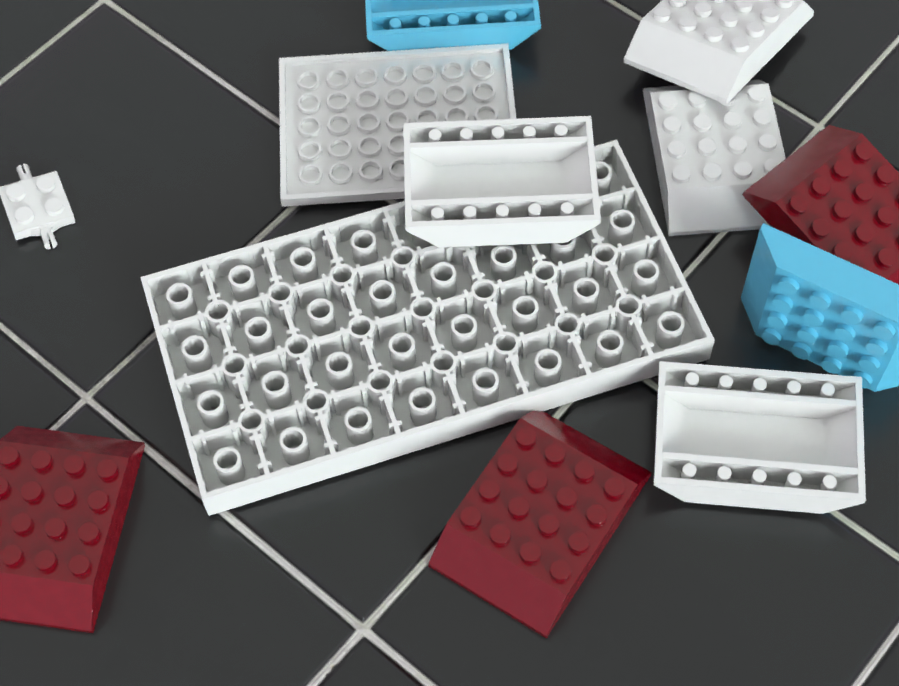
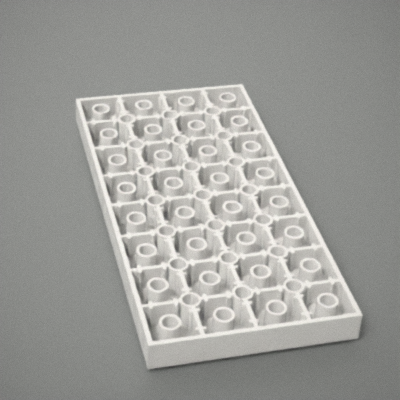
M614 140L594 146L601 224L567 243L437 247L405 230V201L142 276L141 281L201 498L208 516L514 421L531 411H546L657 376L659 373V361L696 364L709 360L715 341L618 141Z

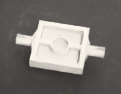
M23 164L25 173L21 165H19L16 170L20 181L0 187V197L16 240L29 236H41L46 249H51L48 239H50L52 247L55 248L58 243L53 232L60 227L75 223L73 212L58 173L54 171L32 177L29 165Z

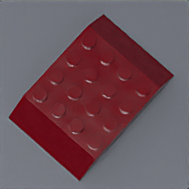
M828 125L743 192L744 198L771 227L899 284V172L862 133Z
M531 411L518 420L446 523L428 566L547 638L650 478L652 472L543 411Z
M16 426L0 439V620L87 633L94 632L143 456L144 442L25 426Z

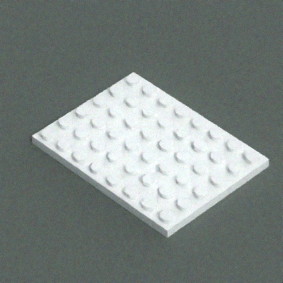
M508 43L279 58L280 200L282 207L405 199L403 123L516 119Z

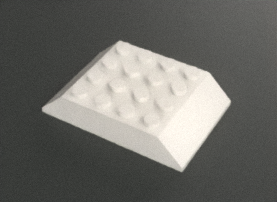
M662 0L641 19L624 57V63L727 104L813 17L814 11L803 0Z
M750 80L727 104L682 86L643 88L668 236L760 229L763 223L769 225L742 195L744 191L786 159L769 84L761 80Z
M591 116L403 123L405 230L437 247L567 243L601 224Z
M659 361L654 486L684 502L818 514L865 503L862 377Z

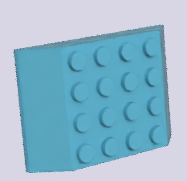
M365 0L367 39L387 51L508 43L509 50H512L541 29L538 0Z
M763 223L760 227L741 295L742 303L755 335L761 337L770 345H777L792 352L797 358L807 359L821 366L829 373L862 377V388H868L877 392L898 387L899 284Z

